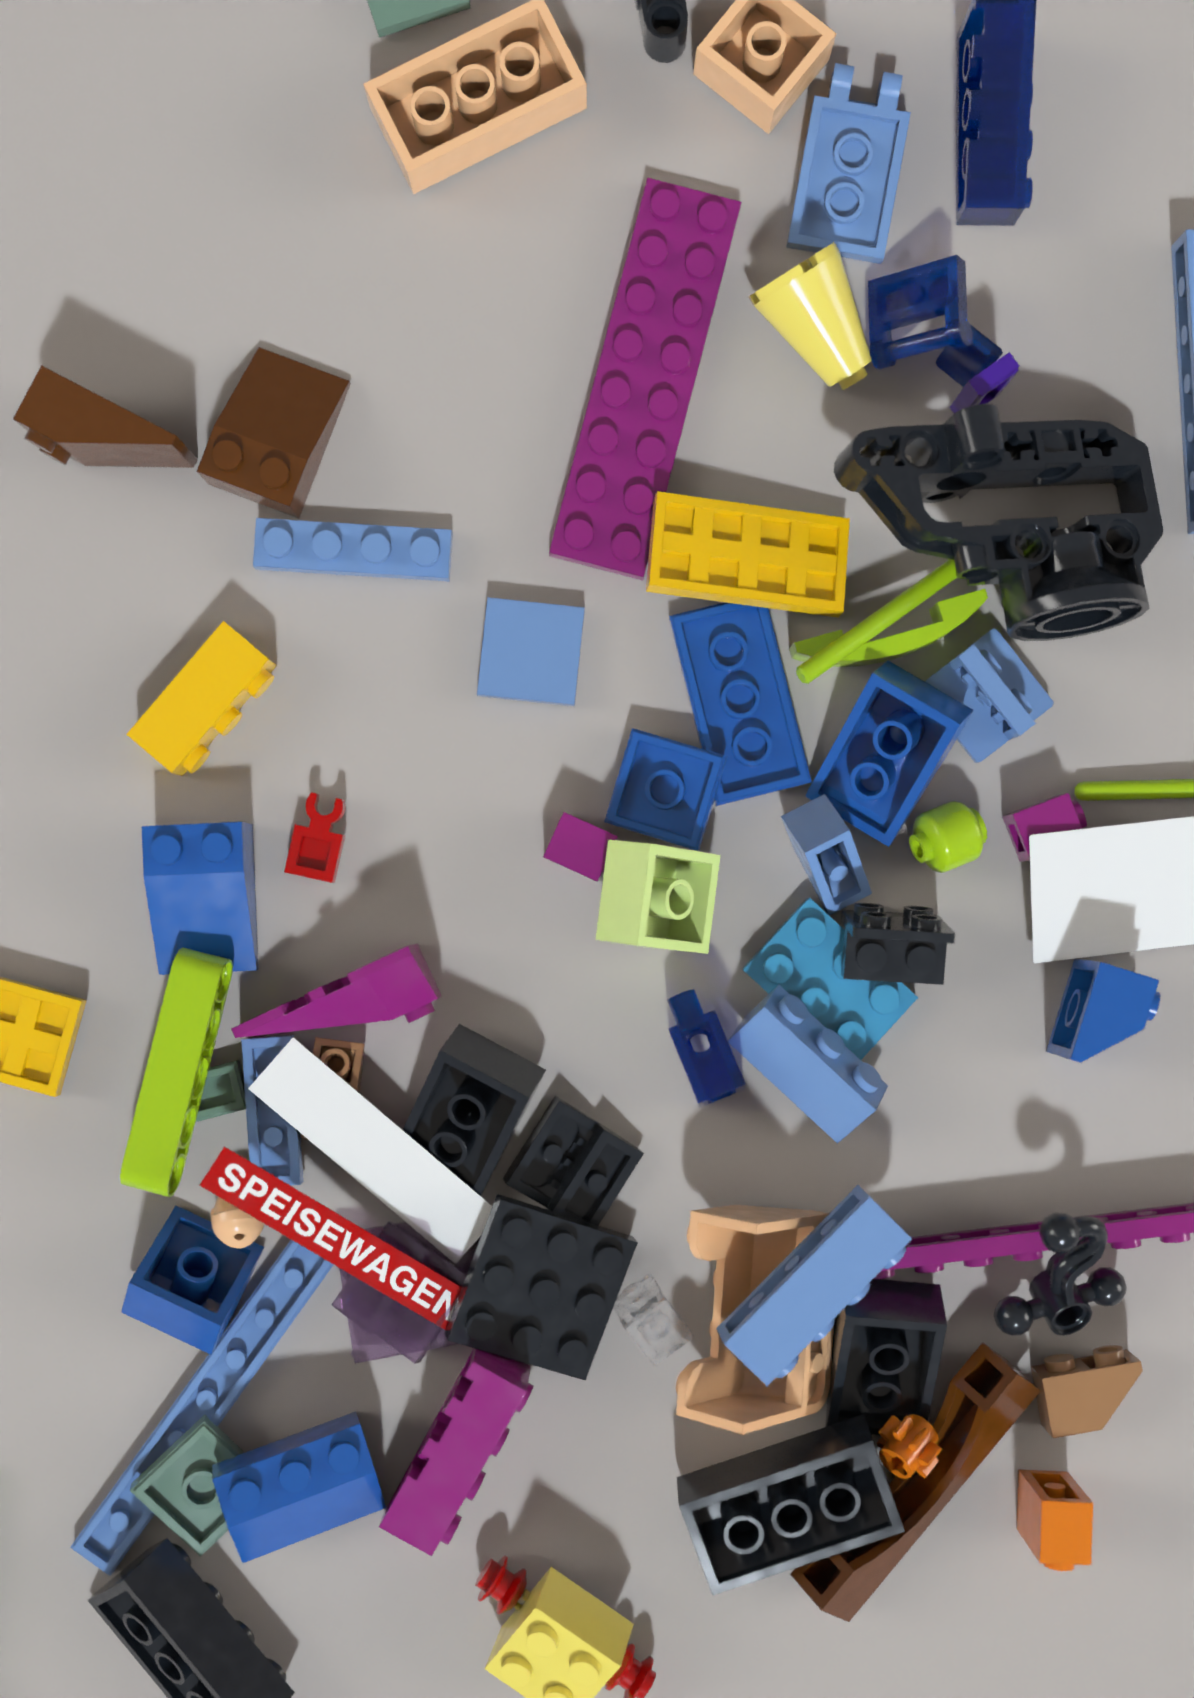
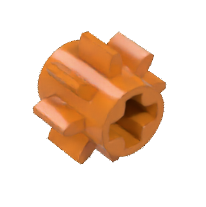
M911 1414L906 1415L901 1422L896 1416L892 1415L880 1429L879 1434L881 1438L877 1442V1446L881 1448L879 1458L883 1465L897 1477L908 1479L917 1471L919 1475L926 1478L939 1462L936 1456L942 1449L936 1444L939 1439L935 1428L924 1418Z

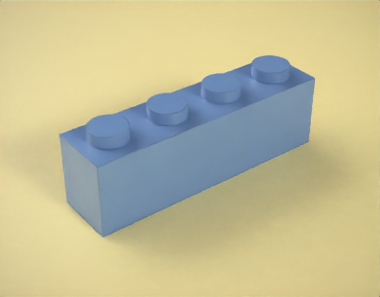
M857 1185L716 1328L724 1345L766 1386L776 1377L779 1379L785 1377L795 1367L799 1359L798 1355L811 1341L817 1342L824 1338L832 1329L835 1322L834 1318L847 1305L858 1303L870 1289V1281L883 1268L889 1269L901 1260L906 1252V1245L912 1238Z

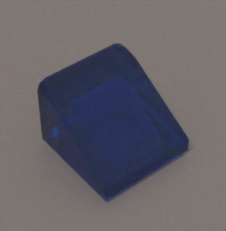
M964 322L940 353L935 364L959 385L964 387L970 379L996 362L1003 352L1000 347L969 322Z

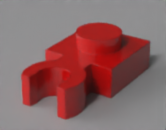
M311 792L305 805L307 815L311 819L309 827L294 825L284 872L335 883L346 835L333 833L332 829L333 825L340 821L345 813V800L336 798L333 811L328 815H322L317 808L320 795Z

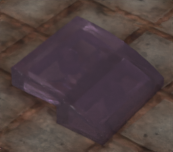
M388 1221L378 1238L460 1287L463 1286L467 1272L406 1230ZM351 1275L331 1305L368 1334L378 1335L416 1364L421 1362L442 1331L441 1325L455 1306L458 1297L434 1324Z

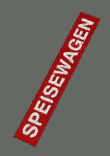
M224 1146L199 1186L446 1330L462 1287Z

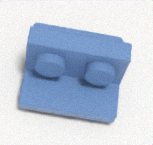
M997 629L987 632L925 680L926 683L974 710L958 736L957 741L975 763L982 762L1007 741L1021 736L1036 724L1034 720L1049 710L1054 704L1050 696Z

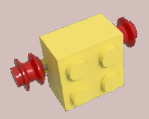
M506 1555L499 1562L493 1559L488 1561L475 1583V1586L481 1589L478 1601L481 1602L489 1596L497 1600L496 1613L498 1615L511 1610L513 1607L516 1610L499 1631L485 1666L486 1671L525 1698H594L604 1685L608 1691L617 1685L625 1689L624 1698H644L656 1678V1672L652 1670L654 1659L648 1656L640 1662L634 1658L635 1645L632 1643L628 1644L634 1625L632 1622L553 1567H550L535 1587L529 1591L525 1589L527 1585L526 1569L522 1568L515 1574L507 1569L508 1557Z

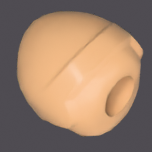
M220 1197L217 1198L214 1208L211 1209V1225L214 1234L229 1247L241 1249L251 1245L264 1228V1223Z

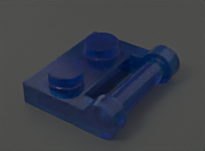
M957 254L868 281L870 356L876 369L889 368L896 364V360L950 346L952 349L957 350L971 345L972 329L967 316L966 261ZM945 315L944 327L892 341L891 330Z

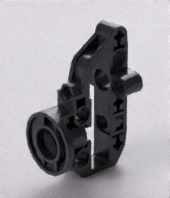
M980 404L957 411L943 425L892 426L862 431L837 456L834 462V474L841 486L849 491L858 492L902 546L916 553L954 560L956 575L959 579H966L967 586L999 584L1006 629L1010 638L1022 641H1049L1078 637L1123 625L1142 616L1150 609L1141 565L1162 537L1164 530L1149 451L1144 442L1108 422L1089 420L1000 422L997 406ZM906 454L911 456L912 463L909 461ZM1112 483L1116 486L1121 513L1087 515L1075 524L1063 529H1058L1057 517L999 519L993 525L963 526L962 521L941 522L933 519L926 512L923 502H941L956 496L961 499L970 490ZM1016 546L1022 550L1024 556L1017 551Z

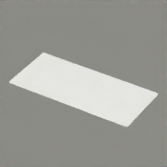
M1194 816L1033 834L1029 836L1034 963L1194 944Z

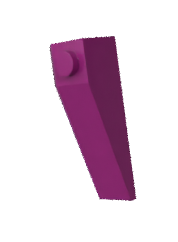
M416 943L356 969L341 979L339 978L320 986L296 1000L294 999L231 1030L234 1037L239 1038L388 1021L405 1015L407 1022L410 1023L434 1012L435 1009L431 1002L439 999L442 995L419 945Z

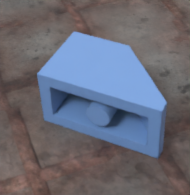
M825 794L781 816L792 847L829 916L872 894L850 829Z

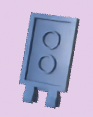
M835 63L828 98L814 95L786 247L817 253L835 242L843 258L882 264L911 112L896 110L903 75L883 72L882 80L879 82L876 104L849 99L855 66Z

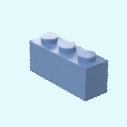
M780 985L775 987L741 1020L727 1041L837 1144L877 1110L888 1087L873 1066L862 1062L845 1046L843 1040L836 1032L825 1028L808 1012L805 1004L798 997L789 994Z

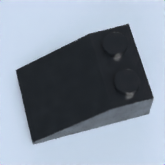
M458 1024L440 1049L403 1131L481 1196L529 1106L546 1069Z
M872 1279L867 1294L858 1303L847 1305L835 1317L826 1427L864 1414L871 1435H880V1429L892 1415L896 1416L901 1422L906 1415L911 1414L918 1415L928 1421L947 1330V1319L940 1284Z

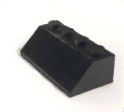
M864 1414L677 1477L679 1508L712 1596L905 1532Z
M168 1538L144 1551L87 1600L167 1698H291L295 1693L286 1682L287 1677L282 1667L274 1660L265 1657L255 1645L252 1631L243 1622L235 1620L222 1605L223 1598L219 1591L212 1584L203 1582L191 1567V1559L187 1552L179 1545L171 1543Z

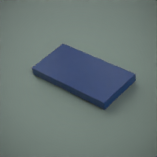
M724 602L669 616L701 749L728 756L715 797V806L811 783L769 609Z

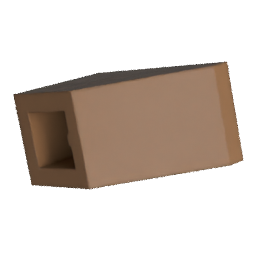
M1107 1345L1095 1348L1091 1356L1074 1358L1071 1354H1056L1046 1357L1044 1364L1031 1366L1033 1383L1041 1390L1036 1396L1041 1425L1053 1439L1103 1430L1142 1373L1141 1361L1127 1349L1123 1350L1122 1346Z

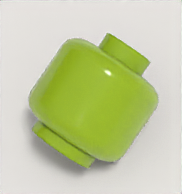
M951 801L925 811L916 817L913 825V835L909 838V844L912 854L918 862H925L932 870L945 873L980 857L983 844L987 840V829L983 818L977 810L971 807L968 808L961 802Z

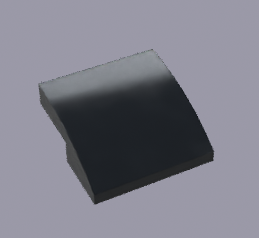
M554 1096L504 1175L503 1180L506 1185L545 1206L548 1210L599 1226L644 1153L585 1113Z

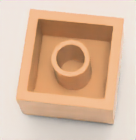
M735 0L696 48L693 75L767 134H770L829 61L837 33L795 0Z

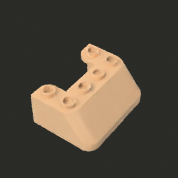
M728 1205L690 1211L687 1241L691 1253L697 1259L706 1261L717 1260L713 1275V1285L715 1288L713 1318L709 1328L711 1337L710 1357L694 1360L680 1372L676 1381L677 1416L743 1435L817 1413L823 1407L830 1389L834 1325L824 1338L817 1342L811 1341L798 1355V1362L790 1373L780 1379L776 1377L768 1386L724 1345L716 1328L829 1213L815 1210L749 1205Z

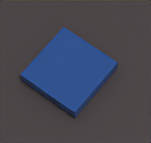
M632 728L604 822L699 851L728 756Z

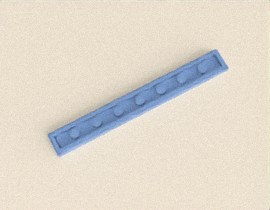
M290 1240L221 1336L213 1353L206 1357L70 1548L107 1575H112L155 1515L130 1491L131 1483L203 1415H206L218 1427L334 1264Z

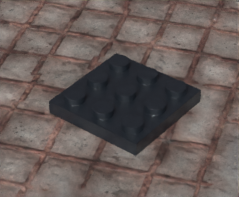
M497 1194L447 1325L445 1336L448 1341L586 1380L638 1242L633 1236Z

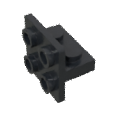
M855 903L854 910H841V921L845 925L841 975L843 979L943 985L947 943H954L955 932L940 916L933 915L934 909L929 907L904 906L903 913L884 912V906L880 904Z

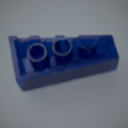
M971 0L958 31L956 225L1014 226L1024 209H1028L1031 205L1033 183L1032 178H1027V163L1031 157L1033 146V133L1029 128L1033 99L1032 75L1037 0Z

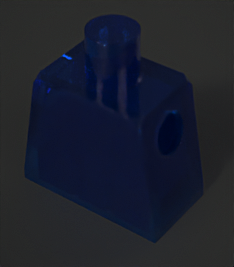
M695 989L687 990L667 999L677 1024L669 1028L668 1031L698 1107H704L745 1090V1081L715 1010L704 1014ZM698 1034H704L707 1036L710 1047L706 1051L696 1052L690 1042L691 1038Z

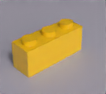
M223 621L126 735L171 773L183 776L188 771L192 774L209 757L211 751L207 747L219 733L222 736L227 735L238 724L243 715L239 709L251 696L255 699L268 689L274 680L271 672L277 665L233 627Z

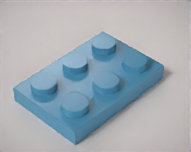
M807 897L747 962L742 970L768 994L780 985L786 992L798 997L812 1016L825 1028L836 1032L843 1040L845 1046L862 1060L918 997L902 982L843 979L841 970L845 930L810 897Z

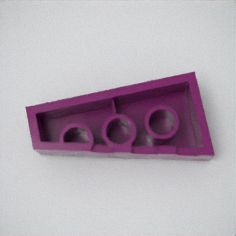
M473 1348L384 1510L379 1528L431 1557L440 1541L447 1545L449 1544L462 1518L457 1514L465 1498L472 1501L486 1474L481 1470L490 1455L496 1457L510 1431L507 1428L510 1420L516 1411L521 1412L532 1392L534 1385L529 1383L530 1365Z

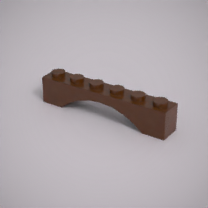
M982 1342L950 1381L944 1403L933 1424L939 1438L936 1444L942 1449L936 1456L939 1462L926 1478L915 1471L908 1479L896 1476L889 1483L905 1532L797 1567L791 1572L790 1575L821 1611L850 1622L1040 1393V1389L1008 1360Z

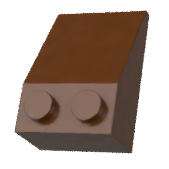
M259 347L217 419L196 472L211 486L300 518L351 385L350 381Z
M42 365L13 417L14 421L27 430L24 437L25 440L39 447V451L64 465L71 458L84 466L194 468L198 460L176 435Z

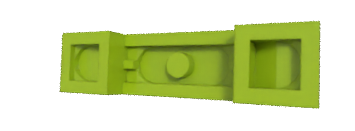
M986 589L937 602L929 609L933 624L867 642L834 665V667L882 663L909 655L929 646L954 630L976 612L988 598ZM842 629L794 642L789 648L791 658L805 662L842 636Z

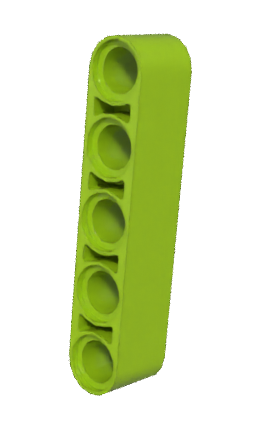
M181 948L174 958L121 1166L120 1182L122 1185L167 1197H172L179 1186L231 982L233 963L230 959L187 948Z

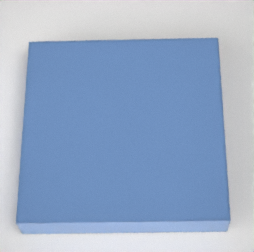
M487 597L477 696L575 706L585 607Z

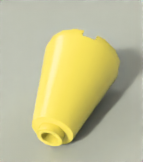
M835 242L748 296L753 306L829 387L839 383L842 390L868 375L864 366L870 363L872 359L840 251Z

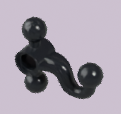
M1052 1213L1044 1218L1040 1226L1039 1235L1042 1244L1048 1250L1055 1252V1254L1049 1259L1046 1270L1040 1272L1031 1281L1029 1292L1032 1299L1026 1301L1018 1296H1007L998 1302L993 1316L997 1327L1008 1335H1022L1029 1331L1033 1320L1044 1317L1052 1332L1056 1335L1065 1336L1080 1331L1091 1320L1092 1310L1088 1303L1095 1302L1105 1307L1120 1303L1126 1294L1127 1286L1124 1277L1113 1268L1100 1267L1090 1273L1086 1283L1079 1285L1075 1283L1082 1273L1092 1267L1102 1257L1108 1240L1105 1224L1095 1217L1079 1216L1073 1218L1065 1213Z

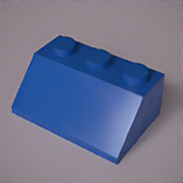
M356 1411L212 1465V1480L227 1528L242 1563L386 1508Z

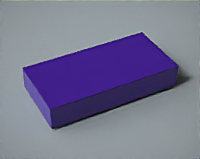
M1008 352L970 379L949 408L953 413H956L966 407L988 404L1000 395L1019 371L1020 365L1012 354Z

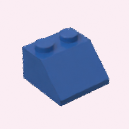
M1074 959L1046 1052L1081 1063L1144 1030L1147 1020L1151 1021L1159 1008L1161 996L1160 992L1156 991L1159 980L1099 961Z
M176 1205L129 1281L121 1313L211 1355L239 1304L263 1253L264 1246L253 1242L251 1245L241 1249L229 1247L214 1234L211 1221Z

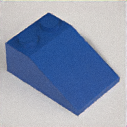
M888 660L870 676L805 797L814 800L825 794L843 820L889 847L950 752L974 710Z
M246 822L142 826L143 877L159 975L170 974L174 958L181 948L230 959L233 963V971L259 970L253 824Z

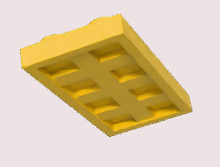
M657 491L653 502L646 592L839 618L844 612L850 518Z
M0 977V1082L52 1097L61 1095L87 1000Z

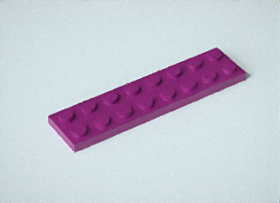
M647 177L549 551L550 557L644 580L649 559L654 497L657 491L667 492L737 224L741 201Z

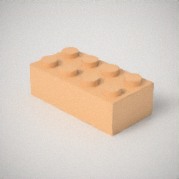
M531 0L363 84L370 109L413 194L587 109V83L544 0Z

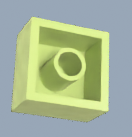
M608 840L595 940L708 954L721 855L651 843Z

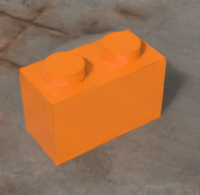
M1019 1469L1016 1529L1038 1562L1056 1571H1071L1075 1565H1091L1092 1500L1067 1471Z

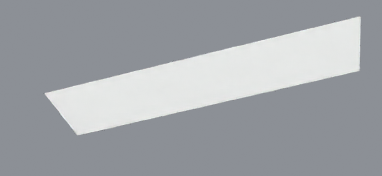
M294 1037L248 1088L455 1264L482 1235L492 1205Z

